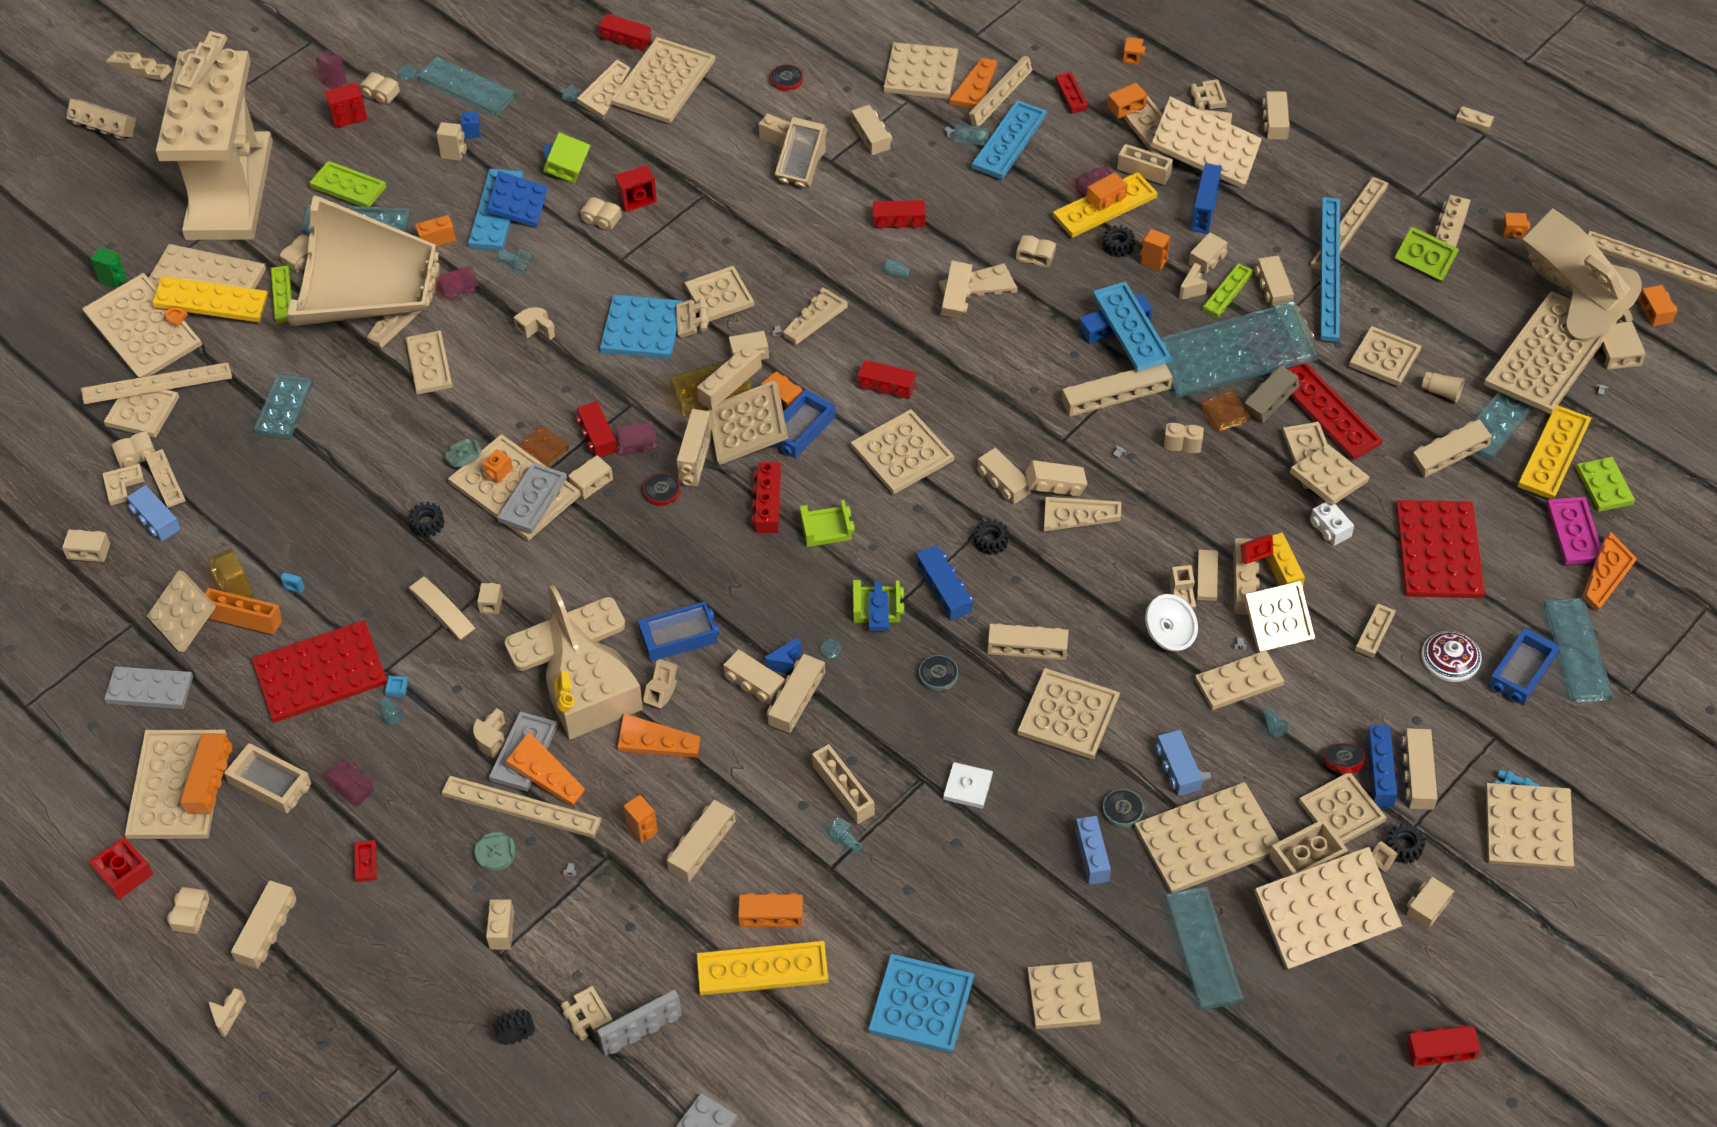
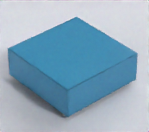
M283 572L281 580L284 589L302 593L304 590L302 578Z
M388 676L385 695L405 697L409 683L408 677Z

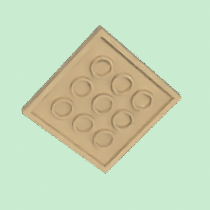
M894 42L884 85V93L950 99L958 49Z
M775 380L725 399L713 410L709 409L716 456L720 465L788 439L779 388Z
M912 409L851 442L852 449L893 495L954 461V455Z
M1045 668L1020 724L1018 735L1094 760L1119 699L1120 692Z
M1497 783L1486 784L1488 863L1573 869L1574 854L1570 788Z

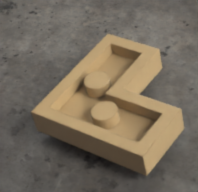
M140 463L102 473L111 506L128 501L127 486L145 482Z

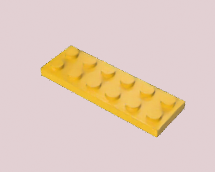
M1137 172L1123 179L1128 184L1127 197L1123 200H1119L1110 207L1099 211L1085 196L1053 211V218L1073 238L1157 198L1158 193Z
M161 276L153 300V307L162 309L178 307L190 313L260 322L268 292Z
M1557 406L1547 422L1519 481L1518 487L1548 499H1555L1588 428L1591 417Z
M824 941L697 953L700 995L828 983Z

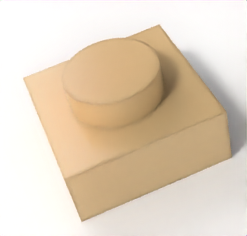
M1382 841L1377 844L1372 852L1377 866L1384 872L1390 868L1398 853Z

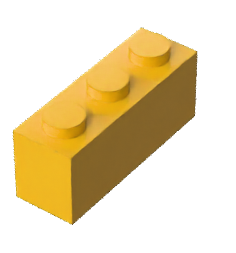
M1284 534L1272 535L1273 554L1265 558L1279 586L1301 581L1303 588L1305 576Z

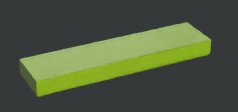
M1238 263L1206 302L1202 311L1218 318L1253 275V270Z
M287 265L271 268L276 324L288 322L287 314L292 293L290 269Z

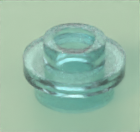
M829 639L824 642L821 651L825 657L835 658L841 653V646L836 640Z

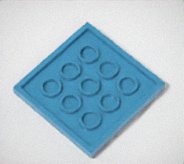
M613 294L600 351L602 353L671 359L678 332L676 304L683 301Z
M891 954L869 1026V1033L953 1054L974 974Z

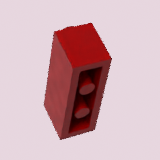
M608 13L598 25L600 38L641 51L646 48L652 39L651 26Z
M925 200L873 201V228L925 227Z
M864 360L858 373L859 388L910 400L916 385L915 371Z
M598 401L577 407L578 415L575 418L578 426H582L581 431L584 439L589 441L587 445L590 453L594 452L595 456L599 457L616 453V440Z
M1459 1025L1452 1029L1436 1028L1433 1031L1427 1032L1417 1030L1409 1034L1406 1042L1412 1067L1476 1060L1481 1051L1474 1026L1467 1027L1466 1025Z

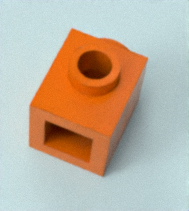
M1127 37L1123 63L1139 65L1141 56L1145 54L1143 39Z
M1505 213L1502 222L1503 237L1524 238L1526 231L1530 229V221H1527L1526 213Z
M497 449L482 463L485 477L497 483H500L513 470L511 457Z

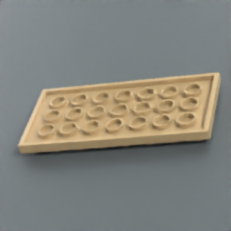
M1551 291L1485 379L1484 385L1552 414L1616 323L1607 332L1595 339H1575L1567 328V318L1572 299Z

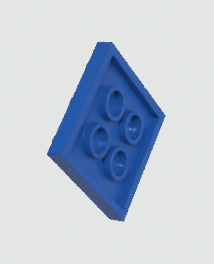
M498 171L486 212L536 228L548 186Z

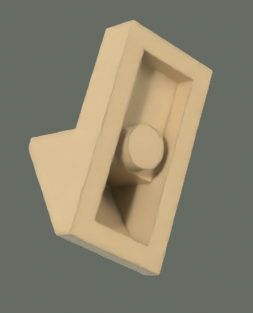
M1194 263L1181 285L1179 299L1183 300L1206 293L1207 282L1201 280V265Z
M235 988L231 995L226 997L224 1007L209 1002L216 1026L223 1037H226L246 1002L243 992Z

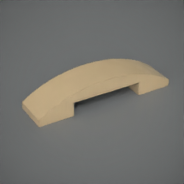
M163 449L145 455L167 508L185 502L186 500Z

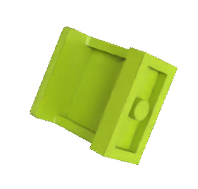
M559 132L543 171L575 184L590 145Z
M841 500L840 507L808 511L807 505L800 506V519L807 547L852 540V532H855L854 523L849 521L851 511L850 507L846 506L845 500Z
M853 580L854 623H869L870 591H874V586L861 587V580ZM896 580V586H882V591H887L889 622H900V615L904 614V603H900V599H904V587H900V580Z

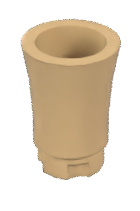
M1426 372L1422 389L1457 403L1465 379Z

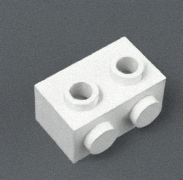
M1325 502L1312 510L1310 519L1312 525L1333 546L1352 537L1354 524L1336 504L1331 506Z

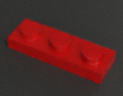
M1072 72L1055 75V81L1071 112L1088 110V104Z

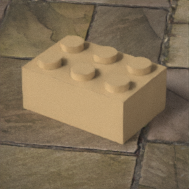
M1322 819L1272 845L1269 858L1285 878L1345 856L1348 853V849L1326 820Z

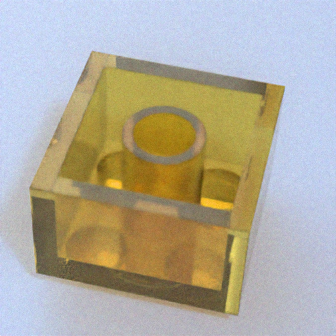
M232 548L210 557L212 565L209 567L213 576H215L213 578L218 588L220 587L221 591L248 598L254 597L247 576Z

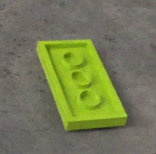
M330 161L310 181L311 188L366 209L373 204L387 187L384 181Z

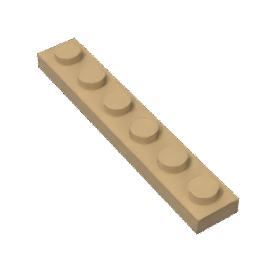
M1023 56L969 113L972 127L978 128L1032 71L1029 57Z

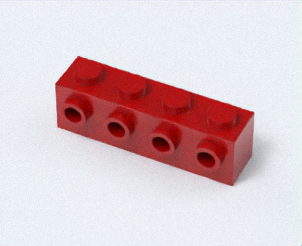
M758 462V470H754V481H757V484L753 486V495L756 496V499H753V511H756V514H752V526H756V533H779L781 462Z

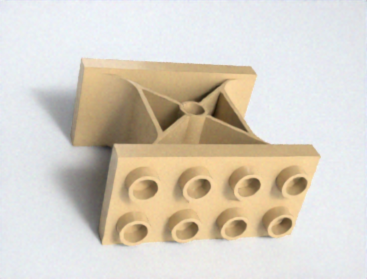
M196 49L179 51L156 153L159 161H178L189 198L182 228L185 240L254 239L273 140L270 131H254L244 92L251 62L248 51L222 49L204 77L193 89L177 85L175 82L189 54H194Z

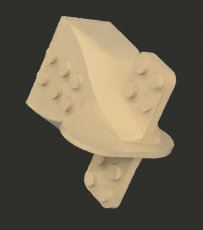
M1552 208L1523 238V242L1536 272L1562 289L1573 292L1567 318V328L1571 336L1578 340H1592L1603 335L1616 322H1631L1633 318L1629 308L1639 297L1642 288L1639 274L1629 268L1611 265L1595 243L1577 224Z
M554 585L548 586L551 619L508 636L505 639V646L515 668L519 671H525L548 662L546 681L549 697L569 740L622 719L624 714L631 715L643 710L640 685L623 657L613 648L599 642L623 631L625 628L624 617L615 600L611 597H605L567 612L557 588ZM561 671H568L569 679L572 681V688L568 693L573 695L575 704L568 712H561L557 708L558 699L555 698L554 680Z

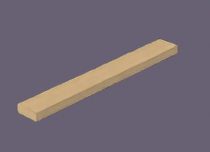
M1372 177L1341 220L1340 253L1387 189V182ZM1321 249L1310 267L1321 271Z
M1592 231L1588 233L1590 239L1603 254L1717 294V275Z
M222 363L83 387L81 392L84 404L231 379L232 375L229 364Z
M449 776L442 790V796L591 838L595 837L601 823V818L453 776Z

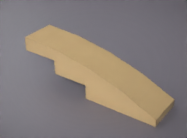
M209 31L205 42H200L195 53L189 54L175 83L193 89L213 65L226 43L227 37L223 34Z
M115 51L106 61L108 65L119 70L156 80H163L172 70L169 65L156 64L154 59L141 58L139 53Z
M425 576L409 587V590L432 617H436L446 630L449 629L459 642L475 631V627L463 613Z

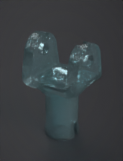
M501 248L498 259L512 263L514 272L526 273L527 266L520 261L531 262L533 255L524 249H519L518 253L516 252L515 254Z
M842 818L834 819L829 832L831 838L836 845L839 842H843L856 855L857 851H860L864 845L851 834L852 825Z

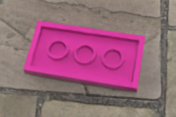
M1586 497L1549 499L1547 501V508L1565 565L1595 563L1601 544Z

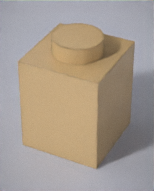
M481 583L478 597L480 613H500L503 597L500 584Z

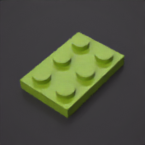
M1411 226L1395 258L1443 281L1460 249Z
M1613 457L1577 464L1576 470L1598 512L1634 505L1635 499Z

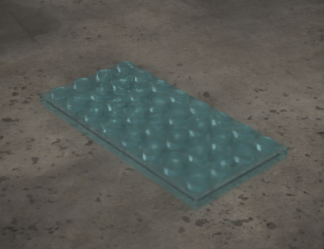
M1295 301L1160 338L1171 356V362L1166 363V366L1173 377L1172 387L1177 398L1271 373L1281 365L1285 368H1290L1318 360L1317 352Z

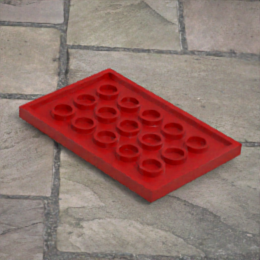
M1397 500L1396 511L1406 597L1484 599L1485 590L1473 501Z
M365 620L252 658L273 723L387 684L385 672Z

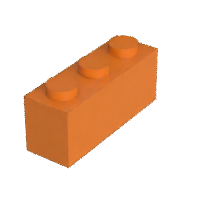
M754 893L739 894V926L803 927V895L789 893L787 895H777L775 893H768L766 895H756Z

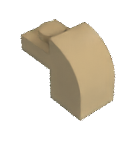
M532 307L514 316L516 330L526 338H529L537 331L549 340L555 337V326L548 319L546 310Z
M1192 566L1172 567L1170 572L1171 594L1185 600L1194 610L1196 608L1193 593L1195 581Z
M662 659L656 661L654 676L646 684L643 702L658 708H662L667 704L677 683L675 676L678 665Z
M497 708L486 717L485 722L477 719L473 727L478 748L491 758H494L505 744L503 733L498 731L504 725L505 719L503 712Z

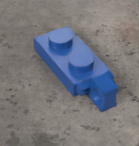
M874 581V591H870L869 631H889L887 591H882V581Z

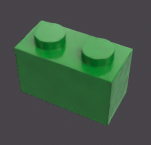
M100 247L91 258L99 283L117 289L125 281L127 276L117 252Z

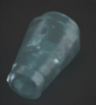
M888 258L884 267V271L887 274L908 278L911 271L910 268L895 258Z
M384 697L379 701L387 723L397 725L403 720V710L392 700Z
M1272 707L1263 711L1269 733L1275 737L1284 735L1288 730L1287 722Z

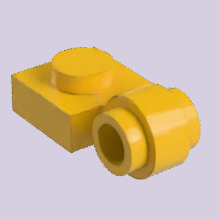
M561 671L554 680L555 698L558 699L557 708L561 712L570 711L575 704L573 695L568 693L572 688V681L569 679L568 671Z

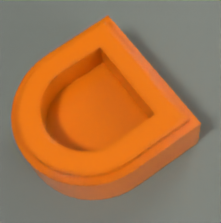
M178 307L169 308L165 313L167 322L177 328L188 316L187 311Z

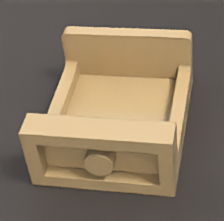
M1633 322L1616 323L1601 344L1607 357L1605 361L1606 369L1642 366L1646 353Z

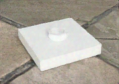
M954 762L943 800L983 809L993 771Z

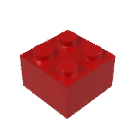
M357 82L324 91L335 129L368 120L363 97Z
M648 165L615 175L618 200L625 213L657 202L655 178Z
M122 837L89 861L95 874L118 900L154 875L148 862L125 837Z

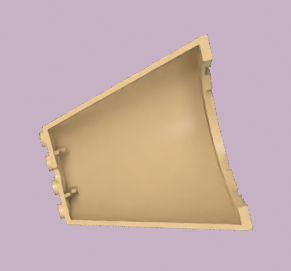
M313 196L310 208V229L312 231L309 235L308 257L299 299L290 300L287 314L290 326L426 310L429 307L433 297L432 289L435 287L436 281L434 262H438L439 252H436L435 244L321 197Z

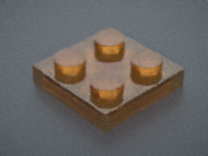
M1234 390L1201 401V408L1217 432L1250 421V414Z
M543 425L518 445L547 467L569 449L567 442Z

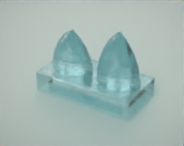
M956 124L954 142L986 145L989 140L990 127Z

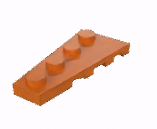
M981 58L949 99V104L973 109L987 95L997 68V61Z
M1612 532L1605 535L1582 598L1595 611L1602 607L1637 560Z
M624 714L618 742V752L698 758L701 740L700 736Z
M530 732L527 733L506 760L505 764L571 807H574L584 794L585 788Z

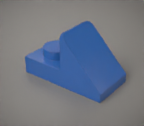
M796 638L765 656V666L772 671L792 674L794 671V662L792 660H796L802 654V643Z

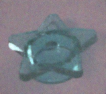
M405 65L397 73L401 75V81L407 79L415 80V74L418 73V69H414L411 65Z
M573 84L568 88H561L560 90L563 93L562 99L567 101L576 100L578 94L582 92L581 89H576Z

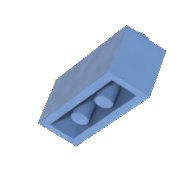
M146 485L127 496L129 502L128 509L133 515H138V519L143 526H148V530L153 537L157 536L161 541H164L181 530L177 518Z
M1177 730L1159 735L1157 744H1155V751L1157 756L1162 758V767L1165 773L1168 772L1171 788L1175 789L1178 796L1201 790L1203 779L1182 731Z
M1097 816L1076 819L1075 833L1088 884L1109 882L1111 868Z

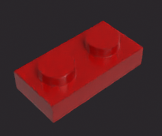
M1267 534L1240 544L1241 563L1249 564L1272 555L1273 536Z
M375 840L355 842L356 882L377 880V844Z

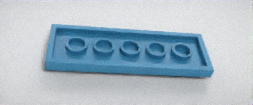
M1017 100L972 163V169L1003 180L1047 116V111Z
M489 169L469 238V248L503 251L511 220L487 213L486 211L498 171L520 178L524 177L523 171Z
M1126 281L1093 291L1095 301L1137 372L1171 362L1169 352Z

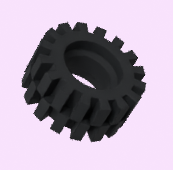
M1114 225L1113 228L1109 227L1103 234V250L1107 251L1106 254L1108 255L1112 253V257L1117 255V258H1120L1121 255L1125 257L1126 253L1128 255L1131 254L1134 247V233H1132L1131 229L1128 230V227L1123 228V225H1120L1119 228H1117V225ZM1113 240H1122L1124 242L1116 243Z
M421 502L420 506L417 504L414 506L415 510H410L411 513H409L408 519L411 530L415 532V535L418 536L420 534V537L423 538L426 535L429 538L430 534L435 536L436 531L440 533L441 528H444L445 521L442 509H440L439 505L436 506V503L430 505V502H426V505ZM424 517H433L430 522H420Z
M987 519V523L983 520L981 525L978 523L977 528L974 530L975 547H978V551L983 550L985 555L987 552H989V555H992V552H995V555H997L999 550L1002 553L1008 544L1009 531L1007 526L1003 525L1001 521L997 523V519H994L993 522ZM987 534L997 535L999 538L996 540H988L984 538V536Z
M1400 823L1399 827L1395 825L1393 829H1390L1386 839V845L1398 853L1396 862L1400 863L1401 860H1404L1403 864H1407L1408 860L1410 863H1414L1415 859L1418 860L1425 847V836H1422L1423 832L1421 830L1417 832L1418 827L1415 825L1413 828H1410L1411 824L1407 823L1406 827H1404V823ZM1399 839H1408L1413 843V847L1403 848L1397 841Z
M516 1009L515 1012L510 1010V1013L507 1014L505 1012L502 1014L503 1016H498L497 1020L493 1021L494 1032L500 1044L508 1045L511 1043L512 1045L516 1041L520 1043L522 1039L526 1040L529 1038L528 1036L533 1035L535 1026L529 1011H526V1009Z

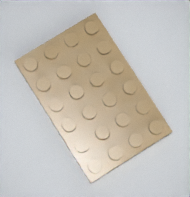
M657 37L611 99V105L670 124L715 62V55Z
M1169 97L1150 147L1200 170L1204 169L1205 163L1222 166L1220 179L1243 189L1262 138L1173 97Z
M169 244L148 279L156 288H158L161 276L255 289L266 270V266L263 263Z
M144 273L82 308L84 314L137 378L153 375L202 345L201 340L185 321L177 328L166 320L165 313L168 309L153 307L157 288Z
M501 434L481 451V454L475 461L462 466L448 478L449 484L497 518L531 464L534 462L542 466L545 465ZM496 449L511 457L513 470L500 483L487 479L482 463ZM565 481L532 534L509 525L507 526L529 541L579 498L581 491L568 481Z
M145 730L125 831L126 839H209L214 806L211 814H188L180 801L202 734H225L227 736L226 730Z
M1245 782L1139 821L1134 825L1136 832L1171 894L1270 857L1272 845L1280 842Z
M1370 847L1254 889L1286 970L1402 926Z

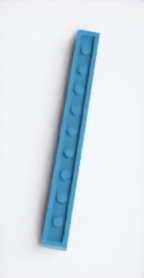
M1323 197L1321 201L1320 340L1338 342L1340 323V199Z

